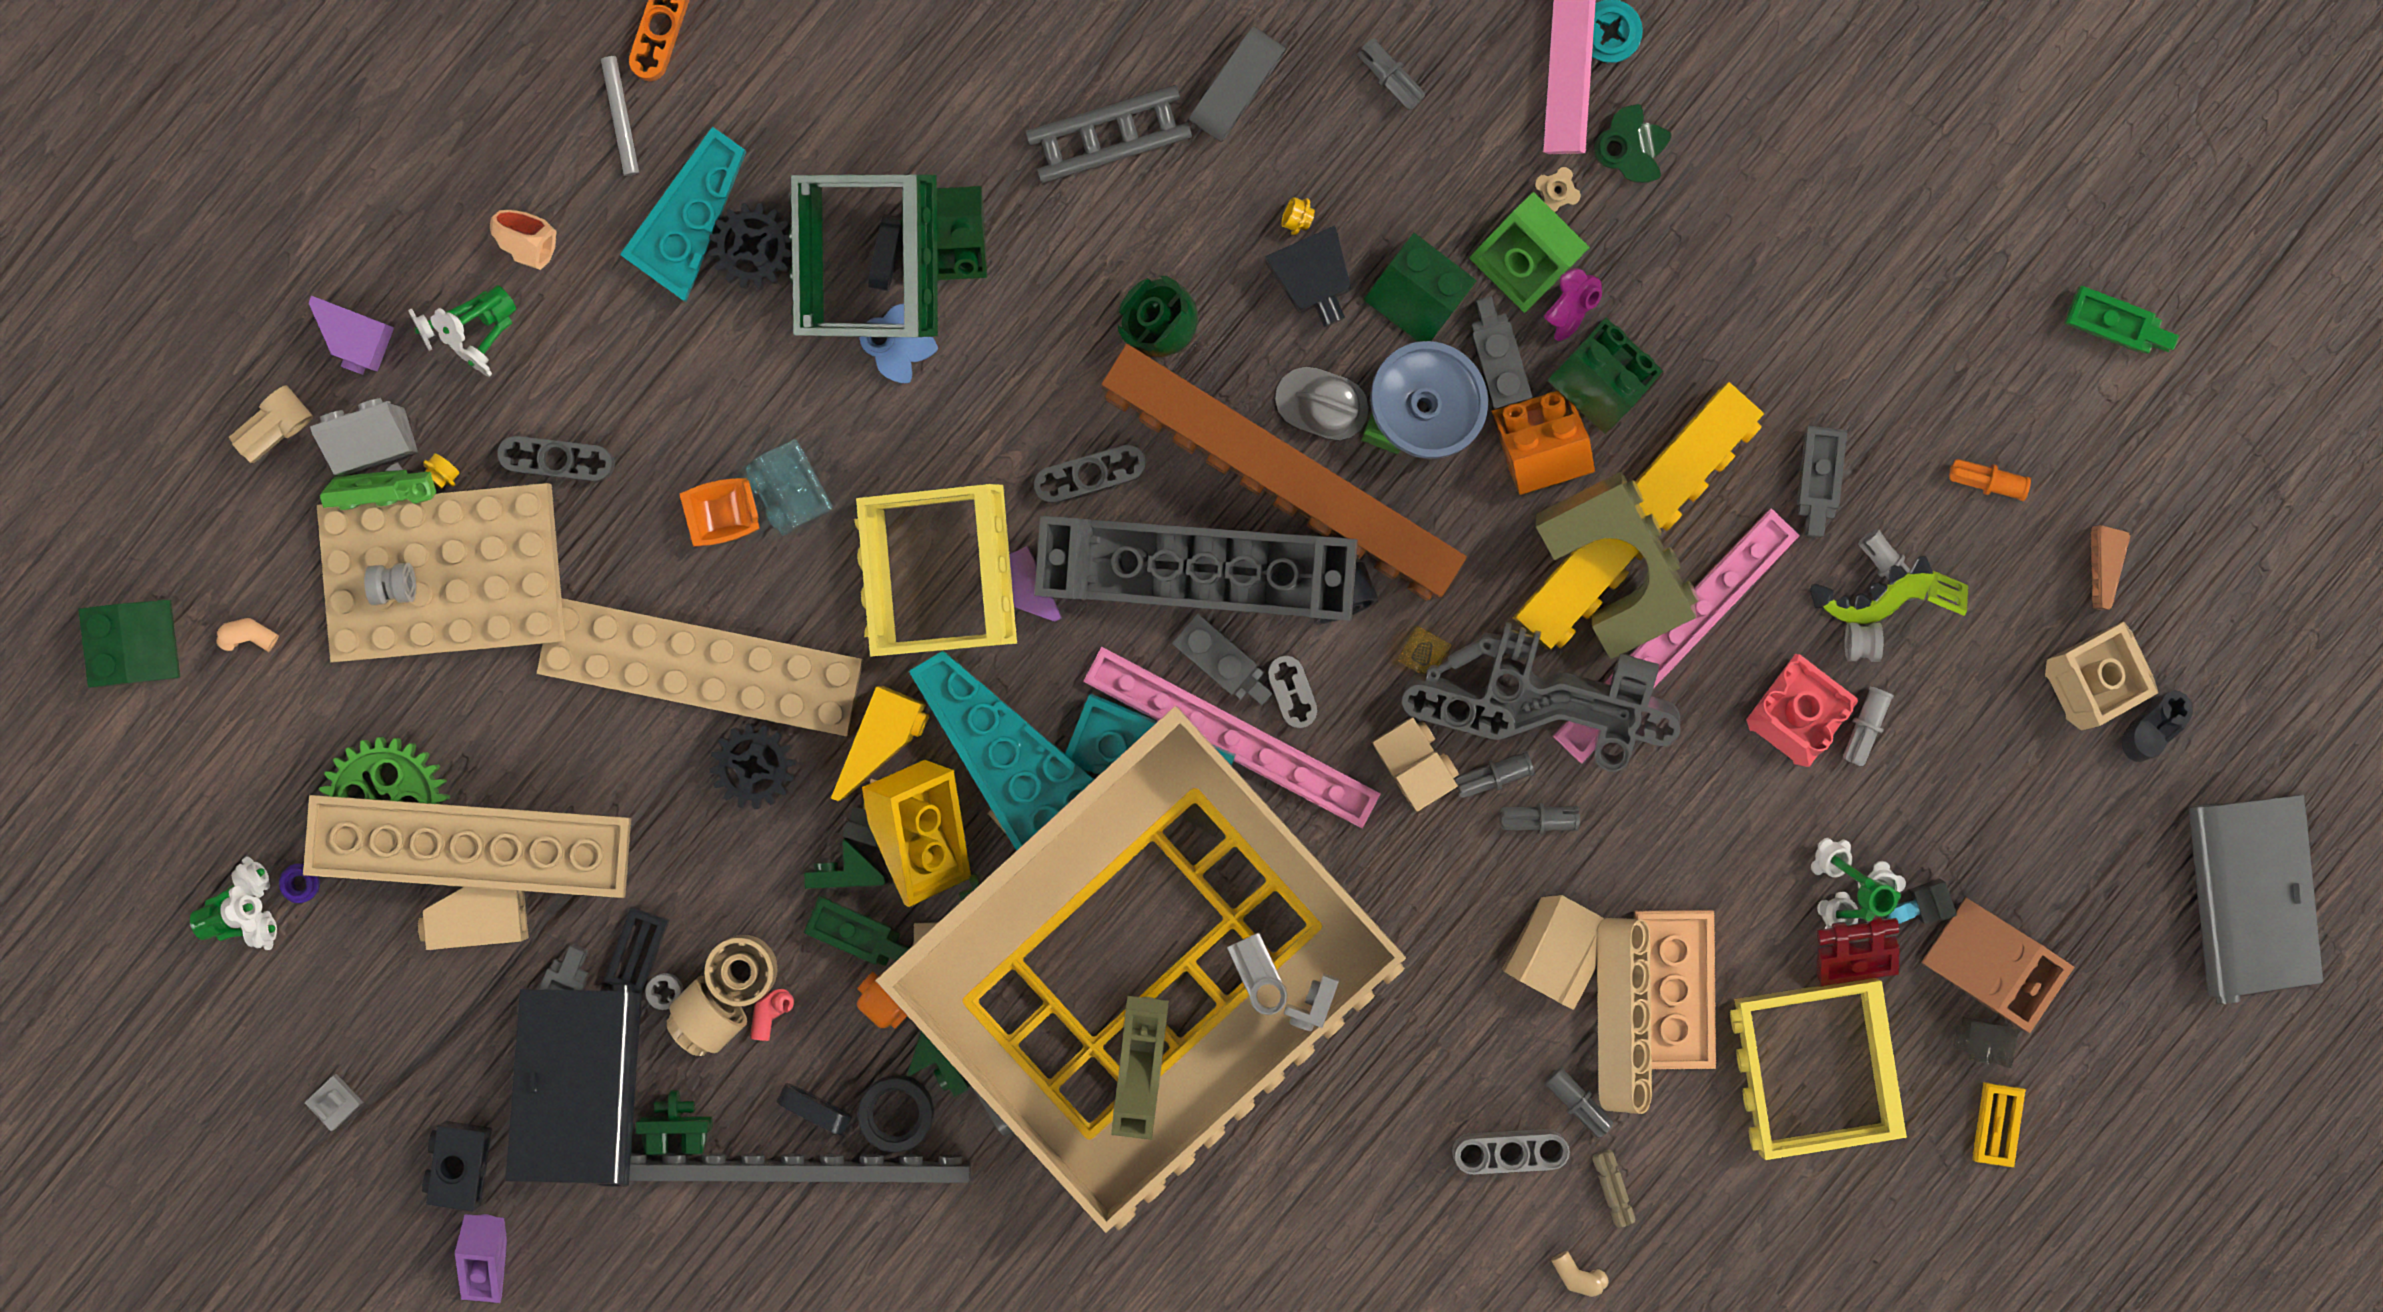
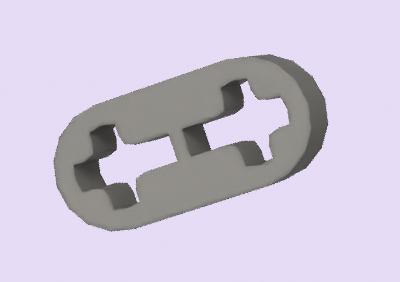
M1281 656L1276 658L1269 666L1268 677L1284 720L1292 727H1307L1316 718L1317 705L1304 669L1294 657ZM1286 662L1288 667L1295 666L1297 669V673L1292 676L1295 686L1293 690L1288 691L1284 680L1275 679L1274 673L1280 671L1278 664ZM1294 693L1298 694L1302 704L1309 703L1311 708L1310 711L1305 713L1306 720L1302 722L1297 717L1290 718L1288 710L1293 708L1290 695Z

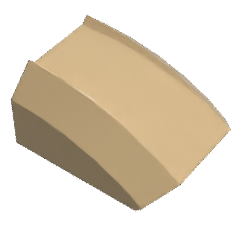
M2125 622L2108 628L2047 659L2045 677L2050 680L2066 713V719L2081 731L2101 726L2158 694L2153 674L2132 631Z
M1563 895L1541 897L1502 970L1520 982L1574 1010L1597 966V932L1604 918Z

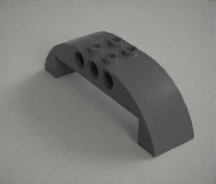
M1040 516L1034 596L1093 599L1352 621L1358 539Z

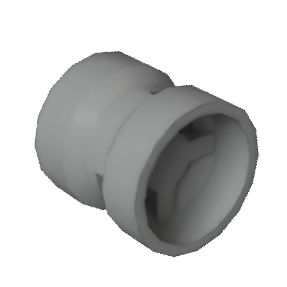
M398 563L392 568H385L383 565L368 566L366 568L364 578L365 592L371 605L386 604L388 600L393 599L398 603L414 601L416 577L410 563Z

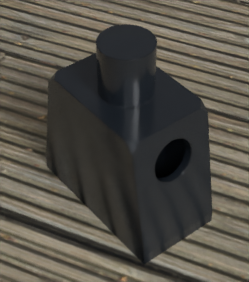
M1335 225L1265 256L1266 265L1299 314L1315 307L1324 327L1345 319L1337 297L1349 292L1351 285Z

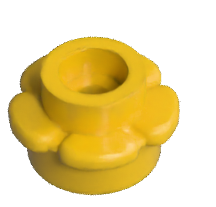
M1292 197L1288 202L1281 225L1292 230V235H1297L1300 229L1303 231L1309 229L1315 214V210L1310 208V200L1308 198L1301 200Z
M434 453L429 461H423V466L426 468L425 472H431L433 483L436 487L442 489L445 484L450 487L456 485L453 481L460 472L445 458Z

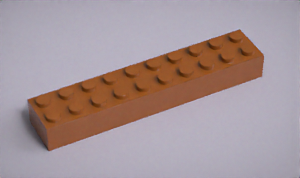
M1129 344L1125 345L1101 384L1103 391L1107 392L1104 396L1107 402L1123 412H1126L1128 407L1139 412V422L1157 433L1164 428L1174 434L1172 442L1190 454H1193L1195 449L1208 456L1206 463L1220 473L1226 475L1230 469L1242 477L1239 484L1252 493L1260 496L1262 491L1270 494L1276 498L1273 503L1276 508L1291 517L1295 515L1296 511L1309 519L1306 526L1319 535L1328 537L1332 533L1338 538L1358 539L1356 558L1360 559L1364 554L1377 561L1373 567L1374 569L1392 580L1396 579L1399 575L1409 581L1410 584L1407 589L1425 601L1430 600L1432 596L1436 599L1443 597L1467 558L1466 555Z

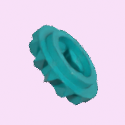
M1603 0L1595 3L1592 58L1603 61L1606 64L1624 61L1640 45L1643 34L1641 19L1637 12L1623 1ZM1618 18L1621 19L1617 29V34L1621 36L1620 39L1611 38L1602 45L1600 42L1602 41L1604 31L1600 28L1599 24L1610 26Z

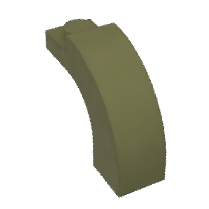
M1127 996L1111 1135L1152 1140L1169 1001L1157 1000L1152 997Z

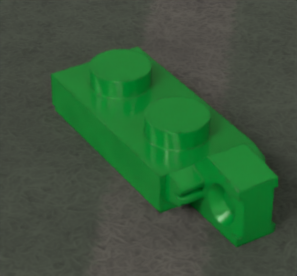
M2085 286L2078 287L2064 322L2068 326L2133 351H2141L2147 354L2150 353L2152 347L2165 352L2173 351L2179 335L2159 328L2162 320L2155 317V313Z

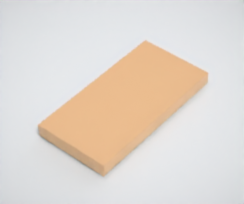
M1714 910L1634 911V919L1644 920L1650 931L1652 1069H1716Z

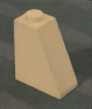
M463 887L423 910V918L418 920L419 938L421 941H425L426 950L526 940L529 937L525 893L518 890Z

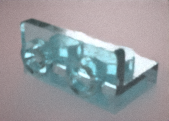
M796 439L756 457L746 467L747 480H749L751 489L762 498L766 506L768 521L775 529L780 531L782 536L791 533L797 527L833 509L829 498Z

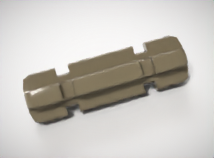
M1611 1150L1598 1152L1593 1155L1592 1159L1596 1171L1601 1173L1598 1177L1609 1208H1612L1610 1213L1613 1222L1617 1228L1629 1226L1635 1222V1216L1632 1207L1627 1204L1629 1198L1620 1171L1615 1168L1618 1165L1614 1153Z

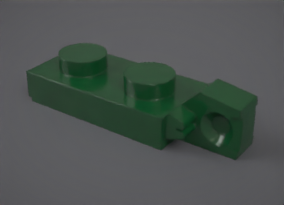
M819 896L803 932L874 965L879 963L887 966L889 959L897 961L911 948L897 942L901 933L892 930L893 927L823 896Z

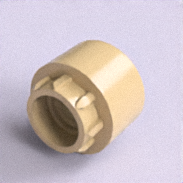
M737 935L728 938L712 950L707 958L704 974L710 992L719 1001L731 1006H747L757 1002L770 991L776 981L778 966L772 949L764 941L750 935ZM743 960L749 964L751 976L748 980L740 981L733 976L731 967L734 961Z
M705 976L697 977L670 1004L671 1014L667 1019V1029L673 1039L684 1050L695 1056H704L707 1052L718 1053L747 1025V1018L742 1007L727 1005L719 1001L710 992Z

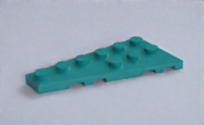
M944 650L909 671L1016 851L1094 781L1089 774Z

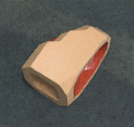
M499 210L490 219L491 235L496 239L502 250L512 254L514 261L539 270L550 262L555 250L556 230L545 219L515 210Z

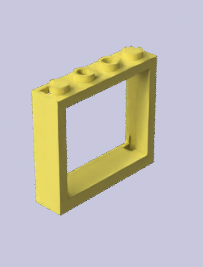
M985 484L856 498L858 519H854V522L859 530L860 537L857 559L863 571L864 586L861 590V602L866 609L867 626L864 637L869 639L870 657L1017 644L1003 485ZM974 500L986 634L896 642L884 509Z
M1872 978L1734 999L1736 1010L1730 1011V1018L1734 1034L1740 1033L1742 1049L1736 1050L1740 1073L1746 1072L1748 1088H1743L1742 1092L1746 1111H1752L1755 1127H1749V1138L1753 1151L1758 1150L1762 1158L1770 1160L1907 1138L1881 980ZM1861 994L1881 1123L1772 1141L1751 1011Z

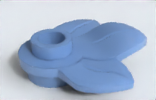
M904 304L892 307L883 318H873L866 323L904 324ZM860 337L862 348L876 358L880 373L886 378L899 383L911 382V362L925 360L938 350V345L933 337H887L886 342L882 345L875 344L873 337Z

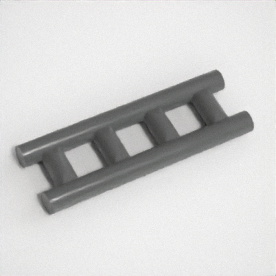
M1177 85L1026 130L1030 146L1042 143L1047 159V166L1037 168L1041 183L1191 138L1192 134L1188 122L1176 126L1170 107L1171 102L1181 100ZM1155 108L1161 130L1138 137L1132 114ZM1117 119L1123 142L1101 149L1094 126ZM1079 131L1086 154L1063 160L1057 137Z

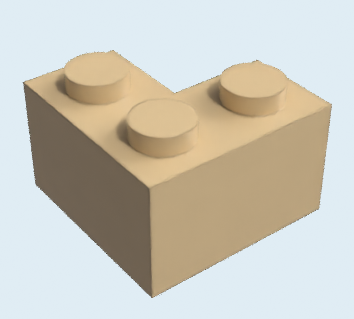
M1410 717L1372 740L1371 743L1412 809L1418 812L1458 787L1453 778L1458 776L1459 773L1447 754L1443 753L1439 756L1429 744L1435 738L1424 720L1416 723L1415 719Z

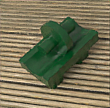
M670 1090L668 1101L654 1102V1113H668V1117H641L640 1121H636V1134H642L645 1154H666L668 1152V1134L682 1133V1154H702L706 1147L707 1133L713 1128V1116H680L681 1113H694L695 1102L681 1101L680 1091Z

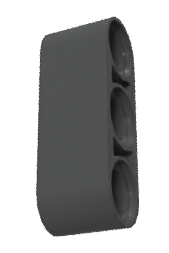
M1253 26L1200 100L1189 120L1218 141L1223 142L1273 72L1287 48Z

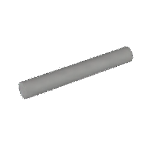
M608 56L602 58L601 63L624 176L635 175L639 173L617 57Z

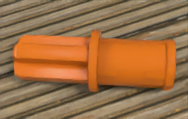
M1961 459L1954 460L1949 473V479L1952 482L1982 489L1985 495L1993 492L2016 498L2019 501L2026 499L2031 485L2030 477L1998 470V466L1995 464L1987 467Z

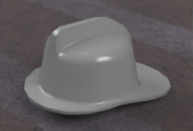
M1302 367L1292 370L1282 378L1276 390L1275 401L1277 409L1287 423L1327 439L1342 440L1350 438L1362 429L1367 420L1369 406L1366 395L1359 385L1347 378L1318 368Z

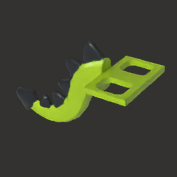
M1923 555L1916 559L1909 573L1896 565L1891 566L1889 569V584L1873 583L1870 587L1873 600H1870L1863 593H1859L1856 596L1855 606H1850L1848 596H1842L1839 600L1835 601L1833 599L1834 590L1819 584H1812L1810 588L1815 608H1824L1832 616L1847 623L1870 624L1880 622L1893 614L1908 599L1918 598L1924 600L1927 592V601L1963 616L1967 612L1968 585L1933 571L1927 557ZM1938 581H1941V582H1944V583H1946V584H1948V585H1951V586L1957 588L1959 591L1954 590V589H1952V588H1949V587H1947V586H1945V585H1942V584H1940ZM1937 595L1956 602L1958 605L1945 601L1939 598Z

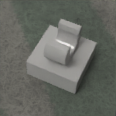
M337 1074L333 1075L305 1102L309 1109L330 1131L335 1130L364 1103Z

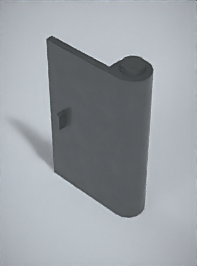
M2304 795L2239 803L2190 806L2189 816L2208 996L2216 997V1003L2219 1004L2237 1003L2241 1001L2240 995L2323 983Z

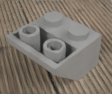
M381 398L360 403L358 405L359 411L344 414L343 410L322 415L320 416L321 423L310 426L312 435L334 475L347 476L418 453L405 409L391 404L390 401L382 402Z

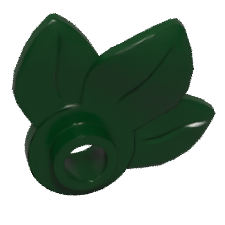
M1640 104L1623 107L1613 116L1610 129L1601 133L1594 145V154L1601 165L1610 169L1618 168L1629 181L1648 183L1661 177L1660 169L1653 158L1665 149L1671 140L1672 134L1658 125L1643 123L1644 114ZM1614 142L1619 145L1620 154L1618 156L1608 154L1607 145Z

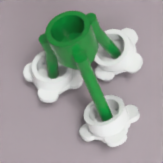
M1829 838L1821 840L1816 851V860L1811 864V870L1816 875L1824 872L1831 877H1840L1846 873L1858 881L1859 890L1857 897L1859 905L1862 907L1861 909L1857 908L1846 892H1838L1835 898L1819 902L1817 911L1826 924L1825 929L1832 928L1833 923L1845 922L1846 925L1858 923V918L1872 921L1875 915L1887 916L1891 914L1901 898L1900 891H1903L1906 886L1905 879L1901 875H1895L1890 870V865L1885 861L1876 862L1873 866V871L1868 876L1863 875L1851 866V845L1844 839L1840 842H1833Z
M245 857L242 859L243 864L237 865L236 870L232 872L231 876L234 885L219 895L205 900V907L194 910L190 915V926L195 936L200 940H207L216 936L219 941H223L231 937L243 936L248 946H254L255 948L263 946L265 950H271L273 940H275L277 935V925L269 911L261 912L262 903L259 899L264 895L263 890L270 888L269 876L260 863L254 862L250 857Z

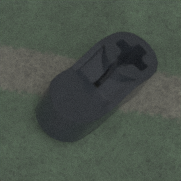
M2174 690L2157 696L2152 700L2148 708L2129 724L2121 739L2122 749L2129 759L2135 762H2142L2160 755L2166 745L2185 729L2193 714V706L2187 695L2181 691Z

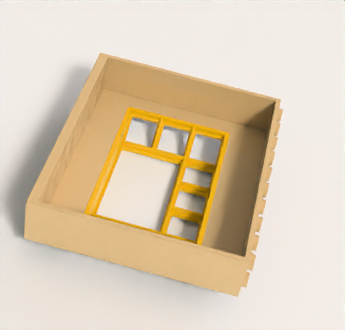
M1175 706L875 981L1103 1231L1107 1233L1113 1226L1118 1231L1122 1229L1136 1215L1134 1213L1137 1209L1135 1206L1144 1199L1147 1203H1150L1165 1189V1179L1173 1171L1179 1176L1196 1160L1194 1152L1204 1144L1208 1149L1225 1134L1224 1125L1232 1117L1239 1121L1255 1106L1253 1098L1258 1093L1264 1090L1269 1094L1285 1079L1283 1071L1292 1062L1298 1067L1307 1060L1315 1051L1313 1043L1322 1035L1326 1039L1333 1036L1345 1024L1342 1017L1352 1007L1358 1012L1367 1005L1375 996L1372 989L1382 980L1389 984L1405 969L1401 963L1406 957L1186 715ZM1193 803L1198 804L1226 835L1222 842L1195 865H1192L1163 834V830ZM1153 841L1222 915L1223 920L1139 996L1156 998L1183 972H1188L1216 1002V1006L1183 1037H1178L1166 1024L1164 1040L1170 1048L1162 1056L1152 1140L1111 1135L1115 1100L1091 1123H1088L1059 1091L1060 1086L1091 1057H1095L1118 1082L1120 1066L1105 1051L1103 1046L1124 1027L1126 1009L1096 1036H1092L1024 962V957L1147 844ZM1233 847H1237L1266 879L1262 886L1236 908H1231L1203 877V874ZM1277 891L1306 922V926L1276 952H1271L1266 946L1288 994L1287 1002L1279 1012L1266 1015L1256 1011L1252 1006L1243 982L1230 994L1226 995L1199 967L1196 961L1230 929H1234L1243 939L1254 935L1255 933L1243 921L1244 916L1272 892ZM1013 969L1043 1000V1005L1009 1035L979 1004V999ZM1323 973L1339 979L1323 1028L1314 1025L1311 1032L1289 1024L1291 1017L1284 1014L1286 1004L1310 1012L1312 1005L1305 1003L1312 981L1321 982ZM1263 985L1257 993L1258 1001L1265 1007H1274L1280 1002V991L1274 985ZM1054 1013L1083 1044V1048L1049 1079L1020 1049L1019 1043L1046 1017Z

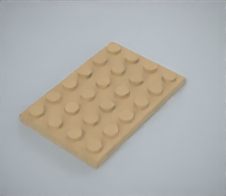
M544 483L438 493L431 500L416 504L405 499L403 501L398 500L387 506L366 503L349 510H341L338 506L323 508V505H317L330 662L565 642L551 484ZM398 563H410L416 577L414 601L398 603L393 599L388 600L386 604L371 605L365 592L364 578L366 568L374 565L392 568Z

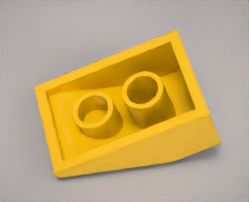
M877 686L875 688L831 799L840 801L847 798L912 741L913 736L918 737L922 735L930 714L924 712L926 703L885 686Z
M923 760L862 787L869 827L905 906L915 905L969 879L971 872L954 770Z

